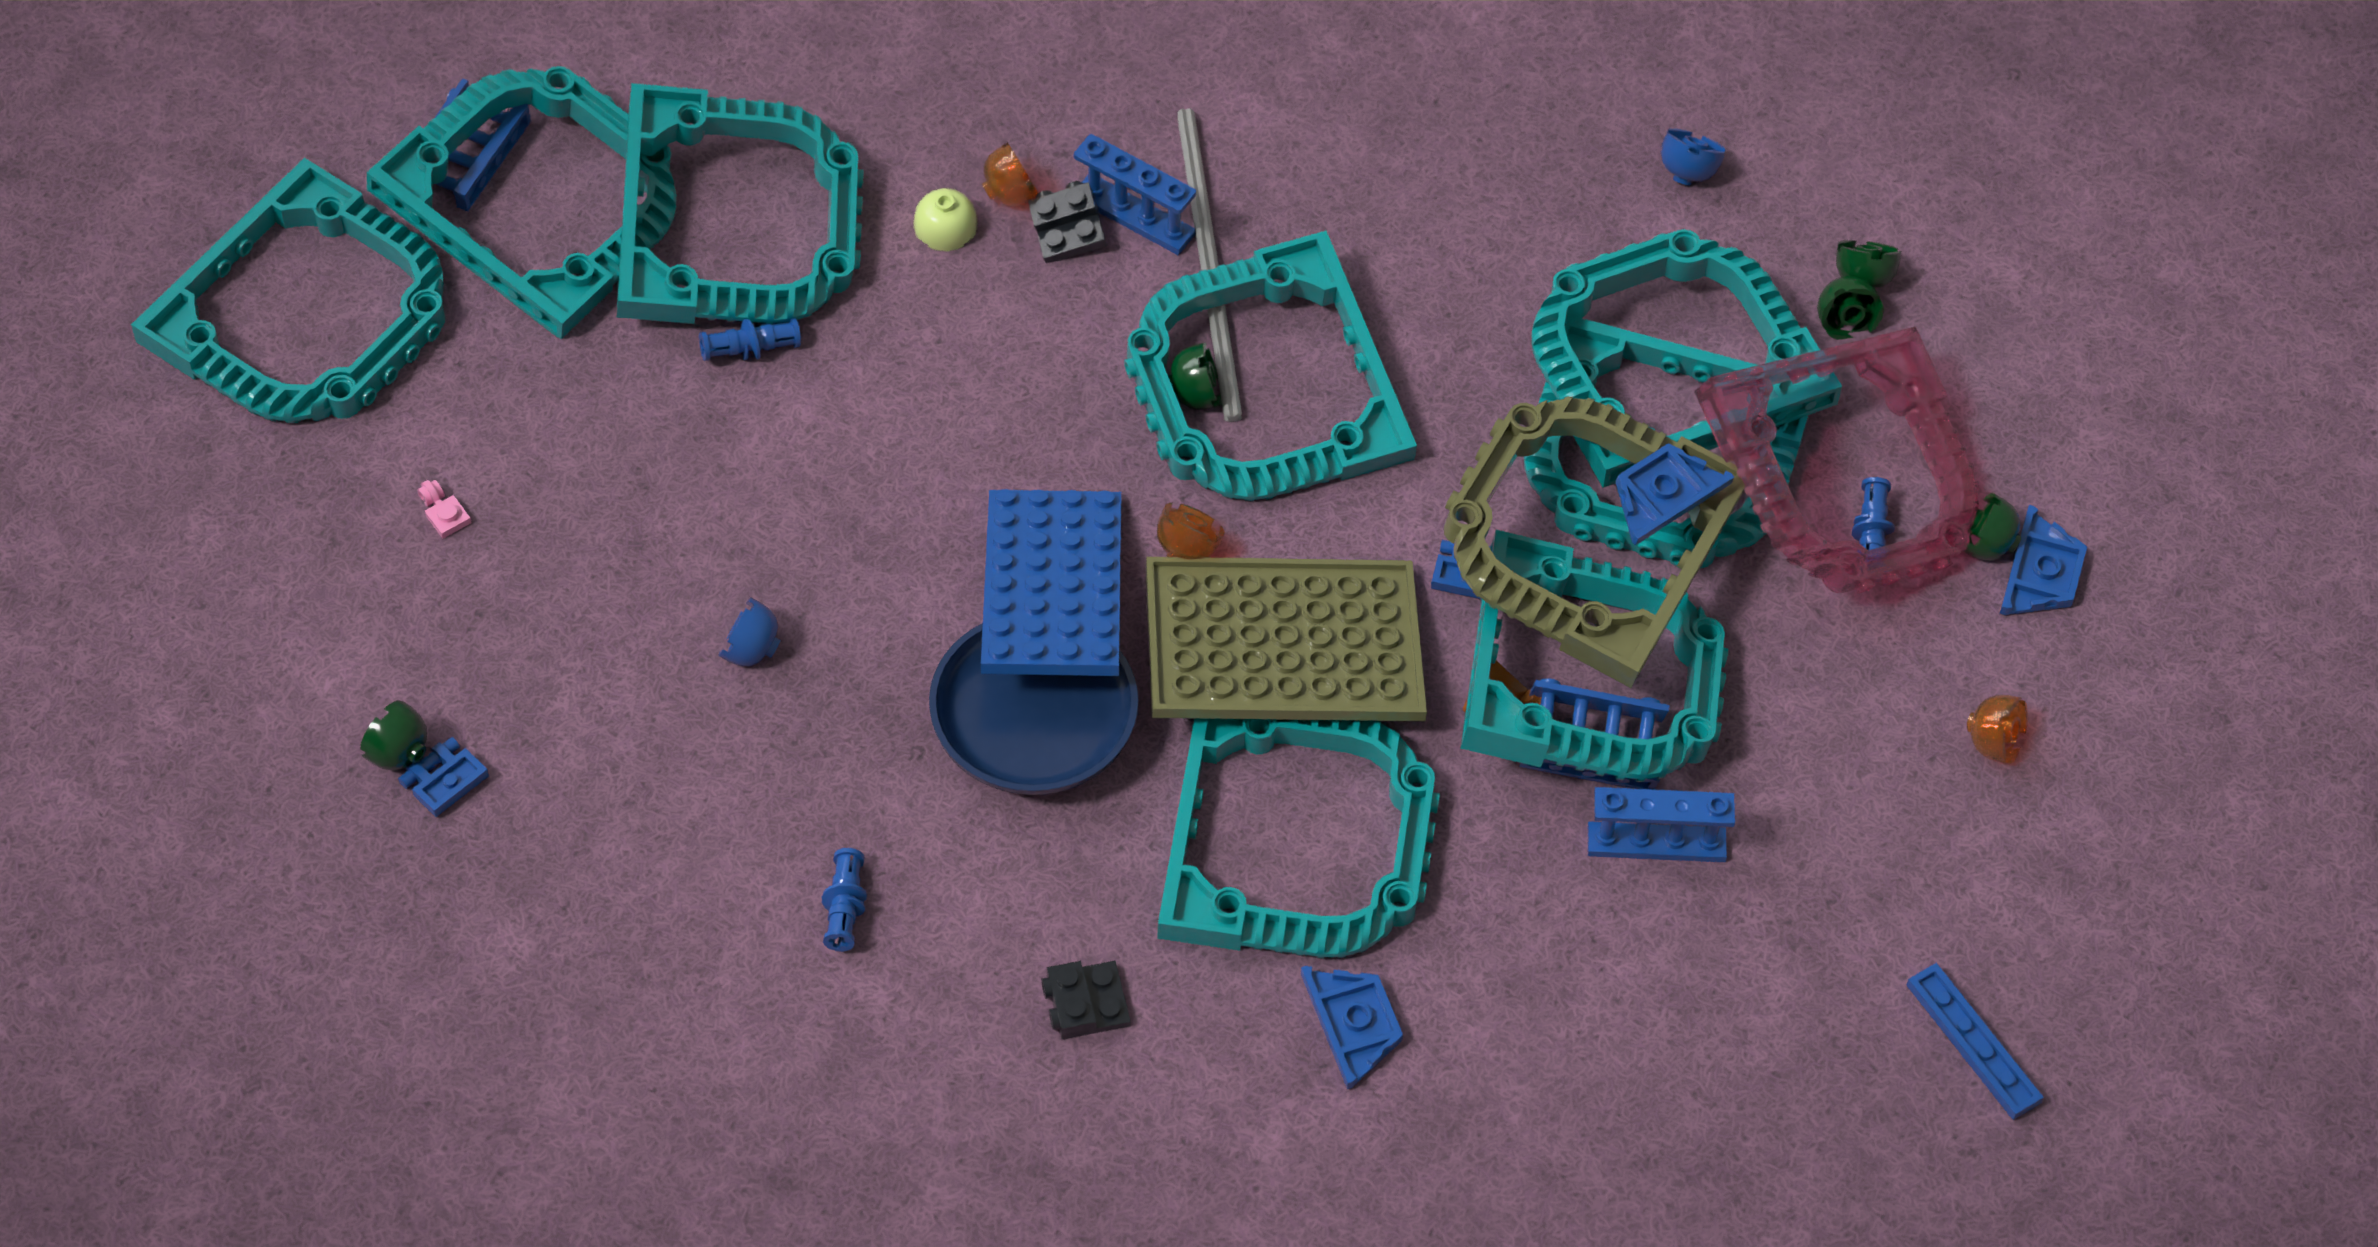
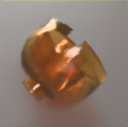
M1008 142L998 147L988 156L983 167L986 181L982 183V186L991 200L997 197L1003 205L1017 207L1035 199L1038 191Z
M1173 502L1167 503L1157 523V539L1161 547L1167 552L1166 556L1194 560L1210 557L1214 554L1225 535L1223 527L1220 526L1219 530L1212 526L1214 519L1196 508L1180 504L1179 508L1175 509L1171 508Z
M2011 695L1990 696L1980 703L1975 713L1971 712L1967 720V731L1971 732V740L1976 750L1991 760L2012 764L2020 751V748H2012L2018 739L2019 733L2026 734L2027 704L2024 700H2021V697ZM2005 742L2011 743L2012 746L2005 750Z

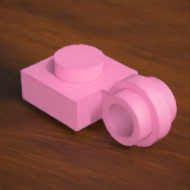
M426 480L421 483L422 487L417 489L419 497L422 500L425 499L424 503L426 506L434 505L425 510V515L442 539L471 524L470 516L454 495L441 501L445 495L436 480L432 482Z

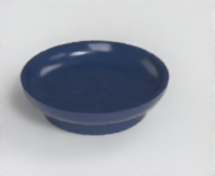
M982 623L960 637L941 659L934 673L929 695V710L934 730L943 749L952 761L969 776L992 788L1015 794L1042 795L1057 793L1082 785L1099 775L1115 761L1127 744L1133 730L1138 710V690L1132 669L1120 650L1119 676L981 674Z

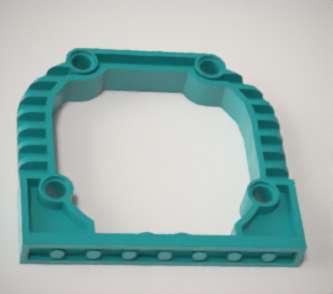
M551 67L546 72L537 69H528L527 72H516L512 69L503 70L499 74L484 76L480 81L471 84L449 106L441 110L439 115L431 119L424 128L421 126L416 127L367 171V190L559 339H562L612 291L613 285L619 280L622 226L589 256L584 253H573L565 258L561 268L529 270L523 277H520L498 260L488 247L480 246L471 239L466 230L461 227L457 228L432 209V184H438L447 177L448 156L486 121L507 108L528 104L550 117L562 118L570 116L625 159L629 113L620 109L609 96L602 95L594 89L587 79L577 76L565 67ZM668 145L661 148L653 156L640 155L639 177L645 178L644 191L647 193V196L641 204L643 205L642 224H636L635 246L648 247L649 250L665 236L673 222L676 211V189L669 170L671 150ZM578 273L582 274L583 276H575L573 274Z
M631 83L616 317L691 324L695 323V317L708 318V320L725 319L728 322L749 319L752 323L762 322L773 325V323H789L790 319L794 318L800 319L811 316L814 311L830 300L833 293L847 290L852 281L853 270L860 268L861 250H855V242L861 241L862 223H856V215H861L863 196H857V188H862L863 169H858V153L855 147L849 143L840 142L834 130L832 132L821 121L819 116L816 114L812 115L803 110V107L797 105L794 107L780 101L771 103L759 99L758 101H748L746 98H739V100L727 99L725 96L714 98L708 97V90ZM704 135L776 140L795 145L814 159L816 180L823 188L829 191L827 244L822 245L815 252L811 274L793 283L777 285L699 279L696 271L688 265L678 264L669 267L658 259L648 247L635 246L636 224H642L643 205L637 204V197L644 196L645 178L639 177L640 155L653 156L661 148L674 141L686 146L696 145L703 139ZM833 270H837L842 273H835L833 272ZM676 285H683L685 288H680Z
M304 157L131 324L138 344L194 380L197 377L200 378L204 383L214 387L222 395L228 396L233 402L243 406L252 414L260 415L270 421L281 420L293 424L310 418L313 421H319L328 418L330 415L339 419H347L357 414L364 406L371 405L378 391L385 384L393 383L398 376L399 370L407 362L412 363L418 357L420 349L428 341L432 342L439 336L446 320L442 301L444 291L443 270L433 247L422 236L410 231L407 226L394 221L391 216L383 214L375 206L364 202L362 193ZM275 223L285 229L299 226H317L319 232L326 237H338L344 233L348 234L398 265L413 280V283L401 297L400 308L402 315L349 367L329 369L321 374L312 384H284L263 375L220 347L215 327L206 320H199V309L196 299L219 277H225L229 273L231 265L240 257L248 255L253 244Z
M1682 229L1668 234H1659L1651 240L1639 244H1630L1619 251L1601 254L1595 259L1581 264H1572L1566 269L1557 272L1553 278L1551 294L1542 303L1533 323L1531 334L1532 351L1536 363L1544 374L1545 380L1552 388L1555 397L1558 400L1564 399L1567 396H1573V399L1587 400V398L1595 399V402L1612 405L1615 410L1624 414V407L1619 401L1614 398H1602L1595 389L1569 344L1564 328L1565 325L1586 316L1591 309L1593 300L1663 276L1680 282L1708 277L1727 287L1741 302L1766 343L1768 350L1764 369L1766 374L1775 381L1771 388L1769 400L1739 411H1729L1722 417L1711 421H1700L1691 428L1667 436L1676 442L1682 436L1707 450H1712L1838 405L1842 389L1840 381L1807 327L1800 328L1796 317L1792 315L1788 304L1781 297L1780 291L1773 284L1770 275L1760 267V264L1755 259L1746 257L1744 252L1735 247L1724 248L1720 247L1717 241L1700 240V237L1691 230ZM1574 436L1603 488L1616 484L1618 475L1635 465L1594 442Z
M1327 230L1255 250L1253 258L1236 260L1235 263L1222 264L1210 270L1204 269L1199 271V273L1184 275L1180 279L1168 282L1150 298L1141 315L1139 328L1133 330L1129 335L1127 359L1124 360L1126 373L1129 378H1134L1136 382L1135 395L1139 405H1145L1148 414L1145 415L1150 433L1155 432L1158 438L1156 447L1161 460L1167 461L1173 476L1178 479H1195L1203 488L1207 489L1208 487L1226 498L1232 499L1233 497L1245 499V501H1254L1256 499H1271L1277 495L1289 494L1294 490L1306 489L1311 485L1323 484L1339 477L1341 481L1415 460L1417 444ZM1278 279H1279V280H1283L1284 282H1283V283H1277V282H1275V281H1273V280H1278ZM1258 295H1264L1266 299L1274 303H1284L1292 296L1313 301L1320 306L1334 303L1344 325L1343 336L1348 346L1352 345L1355 351L1354 362L1359 373H1364L1373 397L1369 398L1360 417L1355 422L1341 421L1332 428L1330 440L1267 459L1241 462L1217 455L1207 435L1197 429L1188 427L1165 370L1170 350L1168 332L1178 321L1196 312ZM1143 347H1144V348H1147V349H1149V350H1148V351H1139L1138 348H1143ZM1341 441H1348V442H1350V443H1352V444H1351V445H1343V444H1341L1340 442H1341ZM1188 456L1191 457L1193 460L1185 461L1182 460L1181 457Z
M1581 318L1566 324L1564 327L1569 344L1595 389L1597 378L1619 369L1623 358L1661 368L1666 373H1680L1692 376L1700 382L1711 381L1747 391L1745 402L1749 407L1769 400L1771 388L1775 381L1766 374L1764 366L1587 319ZM1547 381L1545 382L1539 403L1546 400L1548 402L1558 400ZM1809 415L1752 435L1754 444L1763 450L1752 490L1743 506L1730 515L1700 568L1711 565L1715 556L1725 557L1733 555L1739 549L1754 545L1771 530L1782 508ZM1563 436L1548 437L1543 447L1537 453L1524 457V467L1529 484L1540 496L1541 502L1551 512L1555 513L1554 521L1556 526L1561 531L1572 534L1579 540L1598 541L1605 543L1612 549L1618 550L1623 548L1635 551L1642 557H1657L1668 560L1671 564L1677 566L1685 550L1687 549L1692 552L1703 531L1693 527L1691 518H1687L1682 523L1671 522L1642 542L1634 545L1631 541L1623 508L1600 502L1597 493L1590 486L1579 481L1567 479L1558 459Z
M1500 530L1495 531L1490 545V549L1496 559L1506 567L1559 597H1562V595L1573 596L1632 611L1645 609L1656 615L1667 596L1662 591L1668 579L1664 577L1661 580L1653 578L1648 571H1643L1642 574L1632 572L1631 567L1624 566L1623 569L1612 567L1611 562L1607 561L1603 565L1594 563L1590 557H1585L1584 560L1573 558L1574 548ZM1687 592L1666 627L1675 635L1674 651L1676 656L1688 667L1684 709L1675 715L1667 735L1652 739L1626 738L1553 720L1550 711L1543 705L1538 703L1523 704L1502 682L1489 679L1491 663L1495 664L1499 650V644L1494 643V639L1499 638L1503 620L1497 618V608L1493 609L1486 601L1481 600L1460 749L1536 767H1541L1544 759L1555 761V765L1561 767L1564 764L1576 766L1575 769L1578 771H1583L1584 768L1594 770L1596 775L1604 776V773L1615 775L1616 780L1623 781L1624 778L1636 779V782H1644L1645 779L1657 777V780L1662 779L1666 774L1677 769L1679 771L1686 763L1696 764L1702 762L1708 753L1711 743H1717L1722 723L1717 722V717H1720L1724 704V698L1719 697V692L1723 691L1726 680V673L1721 672V669L1724 668L1728 657V648L1724 647L1725 632L1721 623L1713 618L1706 617L1701 606L1697 610L1688 599Z
M1194 718L1160 908L1157 939L1240 951L1242 945L1254 947V949L1258 950L1269 949L1279 953L1290 952L1296 953L1299 956L1310 955L1322 959L1324 957L1345 958L1351 954L1367 951L1369 947L1379 942L1383 937L1385 939L1392 931L1393 926L1403 927L1412 922L1416 914L1417 902L1424 903L1427 882H1420L1421 873H1429L1431 852H1425L1426 842L1433 843L1436 824L1435 822H1429L1430 813H1437L1440 793L1433 792L1435 774L1432 768L1425 763L1417 762L1413 749H1410L1400 737V734L1382 724L1381 721ZM1262 731L1264 734H1255L1253 732ZM1278 743L1350 753L1371 760L1390 776L1389 798L1394 807L1402 812L1394 870L1392 873L1383 876L1375 884L1371 904L1348 915L1320 916L1246 904V898L1240 890L1233 887H1224L1218 890L1205 879L1196 866L1185 865L1189 838L1196 839L1198 819L1193 818L1194 809L1201 810L1204 789L1198 788L1202 763L1217 764L1228 755L1244 748L1252 754H1265L1273 748L1274 744ZM1418 783L1421 784L1422 787H1415L1411 784ZM1401 902L1404 903L1406 906L1397 907L1392 903ZM1225 908L1234 909L1235 912L1226 913L1222 910Z

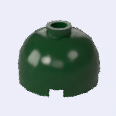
M1857 240L1838 242L1836 266L1841 277L1856 276L1867 280L1876 288L1890 283L1897 274L1901 258V251H1898V248L1871 241L1857 246Z
M1843 276L1834 279L1825 286L1818 299L1817 312L1820 323L1831 338L1842 340L1855 338L1848 333L1867 330L1871 333L1882 320L1884 307L1879 293L1867 280L1856 276ZM1844 324L1848 326L1856 325L1852 331L1840 329L1844 327Z
M1205 342L1183 349L1174 358L1171 364L1172 374L1168 375L1175 394L1177 393L1184 405L1192 409L1201 410L1221 406V394L1215 396L1213 387L1217 386L1218 372L1210 349H1206Z
M1994 493L1987 495L1983 499V501L1988 503L1983 510L1975 508L1962 533L1970 532L1967 543L1958 546V549L1966 554L1984 561L1998 559L2007 551L2012 553L2021 541V536L2018 534L2020 529L2019 514L2014 506ZM1971 535L1980 538L1975 545L1972 543Z
M396 700L384 708L389 713L382 720L377 717L374 718L360 744V749L365 752V754H361L362 757L373 765L386 770H399L409 766L411 763L415 764L422 759L426 752L427 726L423 718L404 701Z

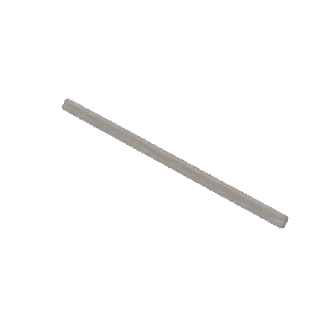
M1191 108L1186 110L1180 109L1178 111V125L1187 182L1189 186L1196 189V196L1191 201V208L1196 229L1201 270H1210L1217 268L1219 265L1195 113ZM1225 305L1207 309L1224 420L1226 422H1237L1242 418V410Z

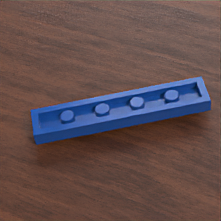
M1937 963L1908 979L1906 986L2012 1120L2042 1103L2044 1098Z

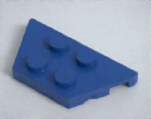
M1669 443L1618 475L1616 486L1632 543L1637 545L1732 484L1734 475L1728 471H1725L1723 475L1705 466L1707 461L1696 456L1687 455L1682 449Z
M2032 505L2028 506L2020 535L2021 541L2017 546L2000 610L2002 615L2071 607L2076 593L2087 546L2076 537L2069 536L2065 529L2056 522L2048 523L2037 514L2039 509Z
M1311 966L1301 967V977L1347 1089L1353 1088L1403 1039V1033L1379 975L1368 973L1351 974L1348 971L1335 969L1333 973L1312 971Z

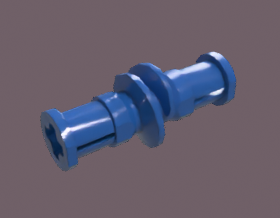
M795 318L790 319L789 323L764 324L755 328L749 319H744L740 330L729 329L725 330V332L706 334L705 331L700 332L699 345L704 361H709L710 357L727 354L732 356L738 355L741 352L745 361L748 360L749 351H753L755 358L758 360L761 358V349L773 350L775 347L793 345L794 348L800 347L801 336L799 325Z
M1870 477L1862 481L1861 488L1864 491V503L1861 508V515L1856 516L1853 521L1852 536L1859 541L1860 561L1856 565L1855 571L1859 576L1881 578L1886 573V568L1883 565V555L1886 549L1885 535L1892 534L1895 531V525L1886 520L1888 516L1887 495L1891 490V482L1881 477Z
M841 848L834 853L835 875L833 876L832 885L826 888L822 894V904L829 911L828 932L824 934L823 943L828 949L839 952L848 951L854 947L853 924L856 917L865 912L863 902L867 900V892L860 886L859 878L860 868L864 865L865 857L862 852L854 848Z

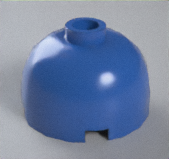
M1668 129L1662 142L1661 158L1666 169L1674 174L1673 180L1684 185H1691L1692 181L1702 182L1711 178L1719 170L1724 159L1725 147L1705 136H1702V139L1692 137L1693 132L1687 130Z
M752 597L746 602L751 609L745 608L744 612H740L726 638L729 639L727 642L731 644L728 651L722 649L718 654L719 657L738 666L758 664L765 655L772 658L781 641L776 638L778 630L776 616L771 609Z

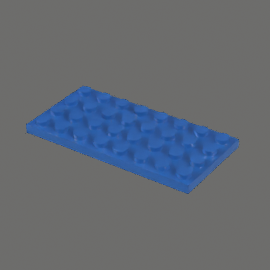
M989 490L981 674L1119 676L1121 492Z

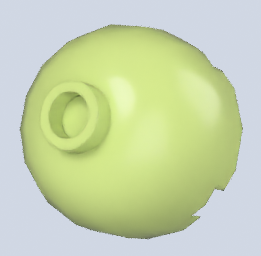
M943 188L928 193L916 207L914 216L916 236L934 250L951 251L963 247L976 234L977 216L973 203L963 193L955 189Z

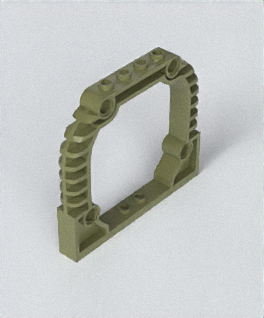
M1567 396L1564 399L1548 402V400L1537 404L1536 407L1529 403H1518L1510 409L1504 420L1501 418L1497 419L1490 432V436L1493 439L1489 444L1483 442L1475 457V460L1478 461L1475 468L1469 466L1460 481L1463 488L1460 492L1454 490L1445 506L1449 513L1443 528L1444 535L1447 540L1454 544V558H1456L1462 579L1466 581L1477 597L1482 598L1493 609L1497 608L1506 613L1508 617L1516 618L1525 623V626L1528 628H1534L1542 632L1543 636L1557 640L1561 643L1560 651L1632 688L1745 491L1752 473L1682 436L1676 442L1668 438L1667 434L1659 433L1649 428L1648 424L1632 419L1631 415L1615 410L1614 406L1595 402V399L1587 398V400L1573 399V396ZM1576 436L1594 442L1636 464L1669 443L1682 449L1687 455L1696 456L1707 461L1705 466L1723 475L1725 471L1732 473L1734 480L1732 484L1688 511L1693 527L1703 531L1693 551L1691 552L1686 549L1677 565L1682 570L1678 577L1671 574L1662 591L1667 596L1656 615L1645 609L1626 613H1611L1606 605L1597 601H1590L1579 607L1514 573L1496 559L1485 539L1493 519L1492 509L1488 503L1516 457H1527L1537 453L1543 447L1548 437ZM1587 622L1594 623L1596 626H1591Z

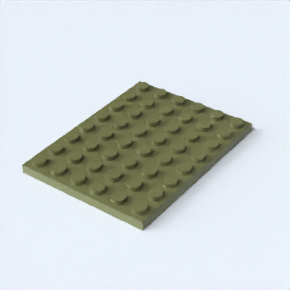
M1146 557L1152 718L1426 721L1427 709L1413 562L1411 560Z

